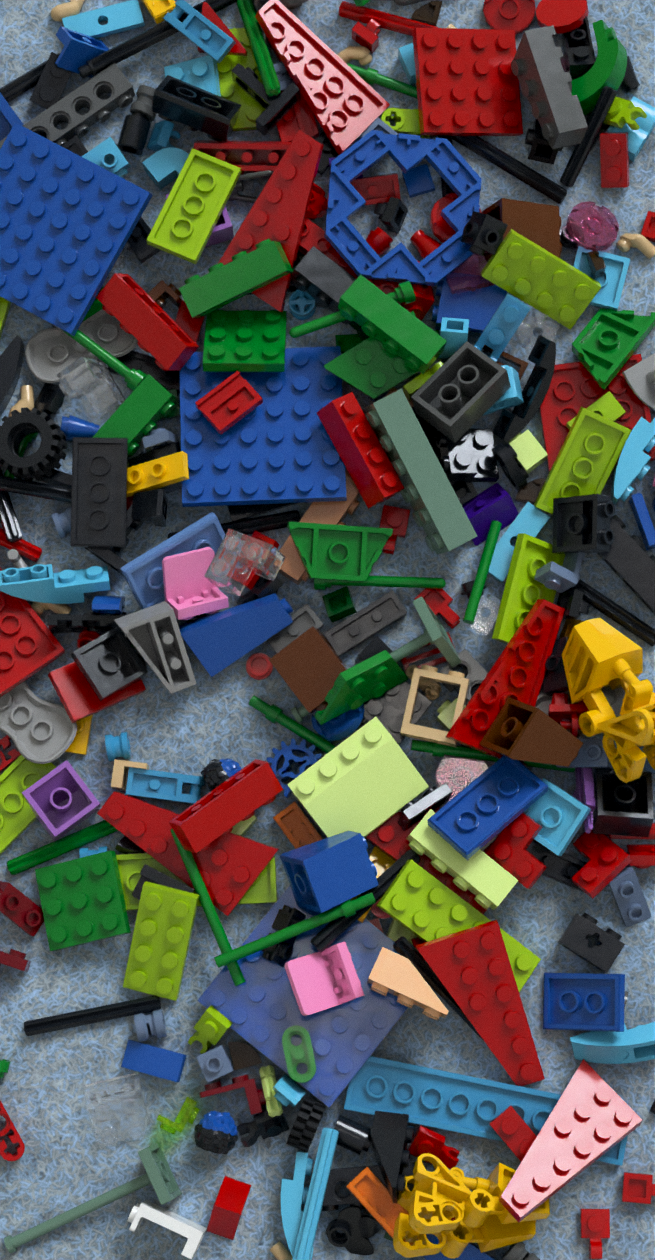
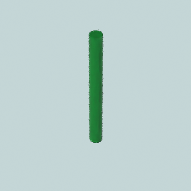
M491 521L463 618V622L467 624H473L502 526V523L499 521Z

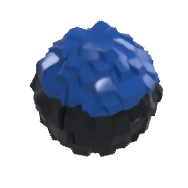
M213 759L201 771V774L211 792L240 771L241 767L238 762L232 759Z
M210 1111L203 1116L194 1128L196 1146L216 1154H227L228 1151L234 1148L238 1140L237 1126L229 1112Z

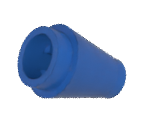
M69 415V417L62 416L61 430L65 434L66 441H73V437L92 438L99 430V425Z

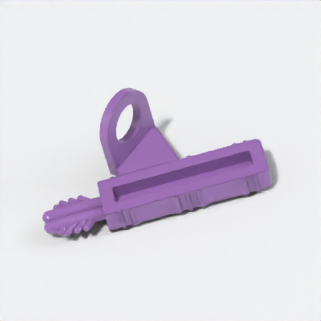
M575 768L576 789L572 796L592 809L584 820V830L586 833H590L593 829L594 820L592 814L596 808L592 768Z

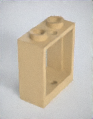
M422 665L421 669L414 668L400 732L401 735L456 747L457 742L446 737L448 731L411 724L420 679L422 678L460 686L452 723L453 726L465 708L470 684L469 679L464 678V673L449 671L448 675L438 673V668Z

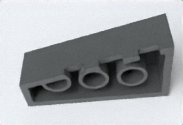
M553 25L524 31L515 57L512 60L511 69L521 84L523 95L527 97L532 107L533 116L539 121L543 137L548 140L552 149L581 144L588 126L578 96H572L571 94L572 79L570 73L563 70L561 59L564 55L561 46L555 47L552 37L556 35V31Z

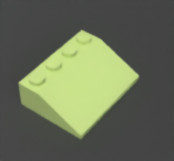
M376 716L287 784L290 791L327 838L346 831L361 833L365 838L399 812L408 802L414 800L429 788V785Z

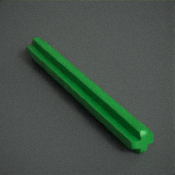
M237 0V6L266 94L270 97L273 95L277 96L280 94L281 87L260 24L255 18L256 12L252 0Z
M103 820L7 862L8 870L11 875H16L119 830L106 820Z

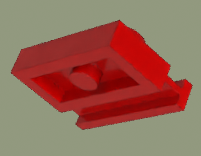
M300 92V100L276 124L280 141H293L299 130L310 137H319L314 114Z
M237 370L199 399L195 405L221 435L262 404L263 398L246 379H243Z

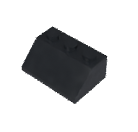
M167 75L155 89L152 111L166 121L175 120L182 123L183 127L188 130L204 132L212 140L227 141L232 134L242 105Z

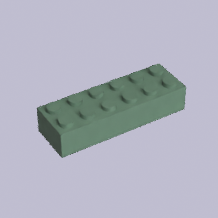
M402 388L362 409L404 486L400 493L405 502H410L415 511L412 513L413 518L419 527H423L427 535L425 541L432 552L435 551L436 554L449 552L477 537Z

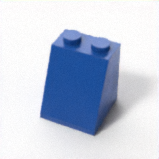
M346 831L279 855L298 907L323 913L379 885L376 878L377 869L374 863L370 861L367 853L368 844L361 833Z

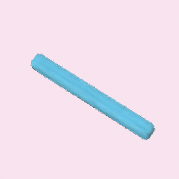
M323 1128L292 1260H310L339 1135V1131L332 1128Z

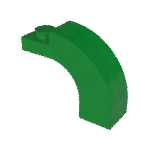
M603 20L592 23L598 47V54L594 65L586 74L572 80L571 94L572 96H578L584 115L593 111L603 87L609 86L616 91L618 90L627 68V51L618 40L612 27L609 28Z

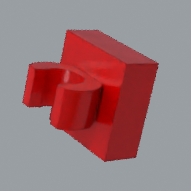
M373 18L366 27L357 22L351 29L352 39L362 47H367L372 54L379 46L378 34L381 31L379 29L381 24Z

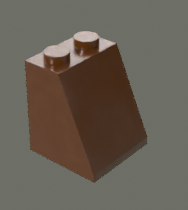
M501 198L482 211V213L508 225L503 235V240L512 229L560 258L562 244L560 242L561 217L559 216V206ZM484 253L483 257L478 255L479 265H486L492 254Z
M314 626L269 659L306 710L311 714L315 711L326 709L328 705L325 700L326 695L333 688L338 675L347 670V667L326 638Z
M508 698L479 744L484 748L514 760L569 767L571 762L577 757L583 742L539 708Z

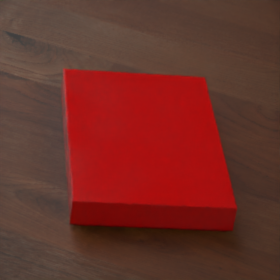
M75 662L51 671L48 674L72 723L132 698L146 690L142 680H139L126 689L119 690L100 701Z

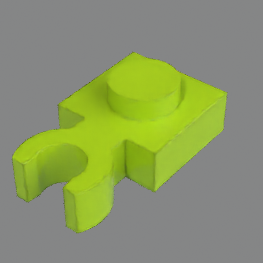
M615 97L603 123L622 129L625 123H627L632 130H638L640 127L634 120L638 117L646 118L647 115L641 107H635L632 101Z
M441 361L432 366L424 375L421 373L403 386V392L409 402L412 400L411 396L443 365Z
M211 1005L193 1027L196 1032L190 1037L188 1043L192 1045L194 1041H200L203 1046L200 1053L203 1054L212 1044L215 1046L233 1023Z

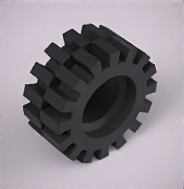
M305 1096L286 1144L308 1152L326 1108L324 1103Z

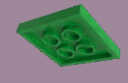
M216 310L207 314L203 372H236L237 370L238 372H285L287 311Z
M110 850L35 869L50 951H58L131 933L115 851Z

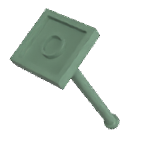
M421 596L412 601L426 629L423 630L424 633L391 652V657L395 662H398L431 643V645L435 644L452 668L461 663L462 661L442 623L424 598ZM303 705L299 708L295 706L291 709L298 723L304 721L303 717L310 714Z
M159 1142L138 1151L146 1174L12 1237L9 1235L5 1237L4 1243L9 1253L17 1251V1247L147 1185L151 1184L161 1205L181 1195L180 1188Z

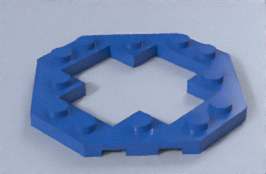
M371 130L331 161L324 237L358 277L361 274L366 279L401 283L409 281L411 284L436 286L475 255L468 251L470 246L461 242L464 227L469 222L473 211L479 212L482 179L447 139L420 138L419 135L402 133L393 135L385 134L383 131ZM387 154L405 174L426 159L458 196L456 200L445 207L440 213L456 234L420 262L414 258L402 242L380 258L348 220L349 217L366 204L365 199L352 186L351 182Z

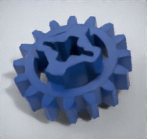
M294 738L291 739V745L289 746L282 741V749L280 751L276 748L272 749L275 757H267L266 759L272 764L271 769L284 789V797L286 798L292 792L283 781L294 780L323 757L321 753L314 755L317 749L316 746L312 745L307 748V741L304 739L300 745H297ZM293 751H300L308 756L301 758L295 756ZM282 757H284L283 767L278 769V764ZM293 763L301 766L299 768L300 773L297 775L289 772L292 770L291 764Z

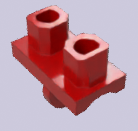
M554 693L552 702L549 704L548 716L563 728L570 729L571 734L577 737L578 729H581L579 726V716L589 710L583 700L579 701L578 704H568L567 694Z

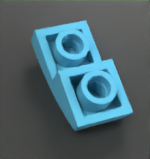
M284 1074L273 1087V1090L276 1092L274 1097L285 1107L289 1104L295 1107L307 1093L287 1074Z

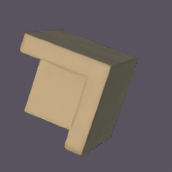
M114 759L111 788L126 791L129 767L149 770V765L147 763Z

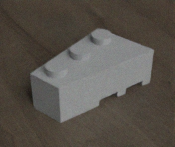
M166 601L114 619L171 694L196 685L174 610Z

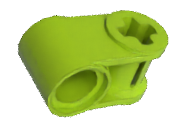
M388 108L383 112L381 120L388 126H390V120L395 121V126L390 127L398 134L419 135L420 138L430 139V135H420L418 109Z

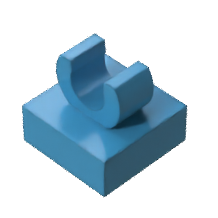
M166 120L155 123L146 148L156 152L164 148H176L169 143L170 137L173 139L181 137L180 133L172 131L174 123Z

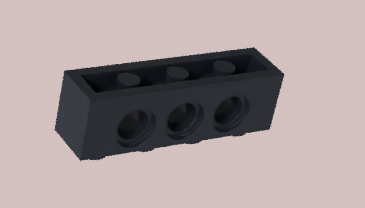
M423 1161L422 1163L427 1170L426 1161ZM410 1162L409 1167L403 1169L402 1175H406V1177L413 1176L415 1162ZM379 1166L331 1169L322 1211L339 1210V1205L341 1204L365 1208L351 1192L345 1197L337 1195L335 1185L339 1181L350 1183L361 1171L368 1167L386 1186ZM408 1183L407 1187L410 1191L414 1188L413 1183Z

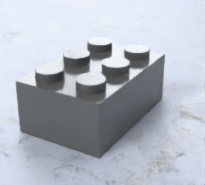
M466 341L411 396L417 415L456 443L511 386L507 370Z

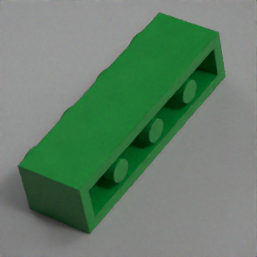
M266 239L255 245L256 250L248 254L247 251H242L232 256V262L226 265L218 263L208 269V274L202 277L198 274L184 281L186 285L180 287L179 290L192 318H201L292 273V267L281 243L277 241L271 242L270 239Z
M361 274L340 297L338 309L342 316L349 321H355L359 324L363 332L369 337H375L381 341L388 352L403 358L405 364L410 369L418 370L424 375L444 351L447 340Z
M148 374L92 438H128V457H131L140 446L138 443L142 438L149 436L150 432L157 428L158 425L156 423L162 416H168L176 406L174 402L177 398L158 380Z

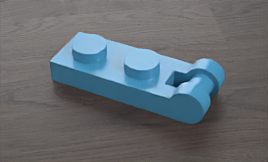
M177 0L175 8L171 13L167 12L163 19L220 64L236 42L186 1ZM185 12L188 16L182 23L179 19Z
M507 293L474 344V347L480 351L484 345L493 349L488 357L497 362L501 353L526 317L530 307Z
M129 767L125 795L194 804L202 798L200 796L201 788L205 786V779L201 776ZM183 784L191 785L190 794H182Z

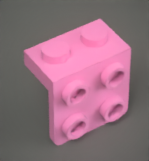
M205 547L171 555L162 560L165 601L173 608L178 620H190L194 616L204 613L214 614L220 609L229 607L228 597L217 588L215 552L212 548Z
M346 942L335 944L326 948L323 952H316L285 963L288 979L300 1013L303 1016L336 1007L364 996L361 982L357 976Z

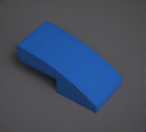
M95 596L92 601V611L94 614H122V608H125V596Z
M128 1040L121 1067L179 1082L187 1055Z

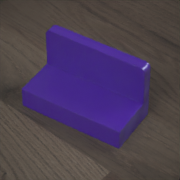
M498 482L462 505L477 534V537L471 540L475 546H478L487 539L491 521L501 522L500 530L510 525L519 514L509 493Z

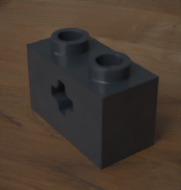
M585 912L582 916L578 913L575 914L558 943L597 969L607 973L625 945L620 941L622 936L610 928H607L606 931L596 926L598 921ZM596 934L598 936L596 941L600 945L589 948L587 946L589 941L586 939V936L591 937Z

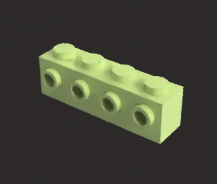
M430 809L406 838L410 842V848L419 855L424 853L432 860L431 865L439 872L444 873L446 871L454 878L453 883L461 890L466 891L468 889L476 896L474 898L475 901L483 908L488 909L490 907L494 910L519 880L481 849L466 860L428 825V819L435 814Z

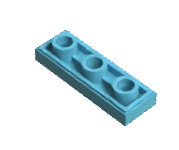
M129 0L62 18L65 28L96 39L145 26L138 0ZM102 21L108 22L106 25H100Z
M527 502L496 544L488 574L503 583L507 578L514 551L510 541L517 539V535L520 533L536 538L550 517L530 502Z

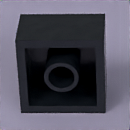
M596 768L593 781L596 797V808L592 814L594 819L593 833L649 837L654 820L652 772H642L639 779L625 783L619 780L614 770Z

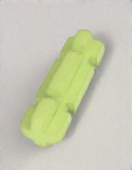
M271 1065L262 1066L259 1069L268 1115L270 1117L280 1116L283 1113L282 1104L274 1097L276 1092L273 1090V1087L277 1083L274 1067Z

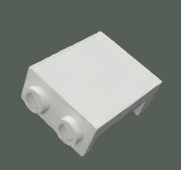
M148 1200L134 1205L127 1220L132 1223L129 1228L132 1232L138 1230L143 1218H146L188 1238L181 1255L189 1259L196 1255L207 1230L206 1227Z

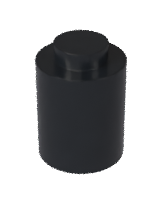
M132 112V115L125 116L117 144L121 151L142 155L151 125L147 120V116L138 112Z
M340 1115L334 1127L335 1130L339 1131L337 1145L359 1155L362 1150L367 1152L372 1142L371 1135L369 1134L371 1128Z

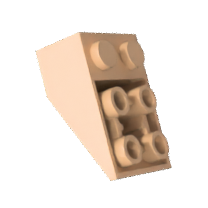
M382 947L368 978V983L372 984L371 990L383 996H386L389 992L398 997L396 1002L406 1007L419 1006L424 1009L422 1014L438 1021L439 1017L445 1019L449 1011L411 961Z

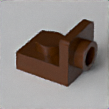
M163 280L148 293L162 309L167 303L165 301L167 298L178 308L182 303L180 298L181 292L172 283L167 285Z

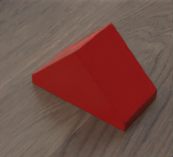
M227 1176L224 1177L213 1206L207 1227L208 1232L231 1240L234 1239L251 1188L250 1184Z

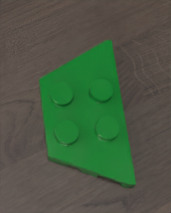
M599 309L574 340L572 352L602 389H606L654 328L655 312H651L650 316L634 315V311Z
M369 337L324 365L326 371L336 375L373 400L419 372L418 370L410 369L399 355L388 352L384 348L383 343L375 337Z
M287 522L288 530L309 579L365 582L374 563L382 553L388 538L393 533L391 528Z
M384 650L341 672L335 680L333 688L325 697L328 703L326 709L317 711L315 719L322 725L349 710L359 708L364 702L372 698L382 696L387 690L408 680V677L391 655Z

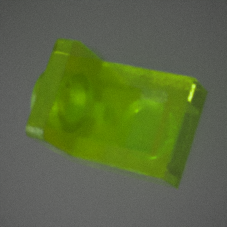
M188 1096L175 1121L163 1114H159L156 1120L162 1122L160 1128L174 1135L176 1131L182 1133L187 1123L193 1125L200 1112V1109L196 1107L199 1101Z

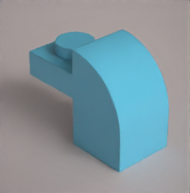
M174 147L161 149L142 162L144 171L161 190L178 178L189 153Z
M442 317L440 336L447 340L439 358L449 359L468 341L469 319Z

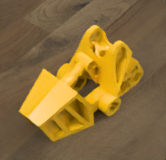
M601 618L589 619L575 625L562 652V660L572 704L583 700L589 710L579 716L581 731L587 737L604 733L602 745L619 780L628 783L639 779L646 758L655 770V693L653 692L652 683L648 679L640 681L637 678L643 673V648ZM608 684L612 690L622 687L625 691L620 716L616 717L601 690L602 687Z
M424 1153L415 1161L414 1175L406 1177L404 1193L399 1192L398 1204L406 1209L409 1215L400 1212L396 1219L393 1247L397 1253L406 1258L434 1255L441 1251L444 1256L455 1259L462 1254L469 1243H478L480 1252L483 1253L529 1240L536 1233V1220L547 1219L550 1215L549 1199L518 1223L499 1202L500 1196L516 1170L499 1162L487 1179L479 1177L469 1178L464 1176V1172L460 1168L453 1167L449 1170L438 1157ZM422 1161H428L433 1164L435 1171H427ZM408 1183L414 1184V1188L412 1191L408 1189ZM426 1234L435 1235L439 1240L438 1244L431 1243L427 1239Z

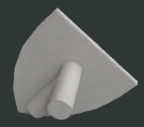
M654 353L623 371L622 374L634 394L646 406L655 411Z

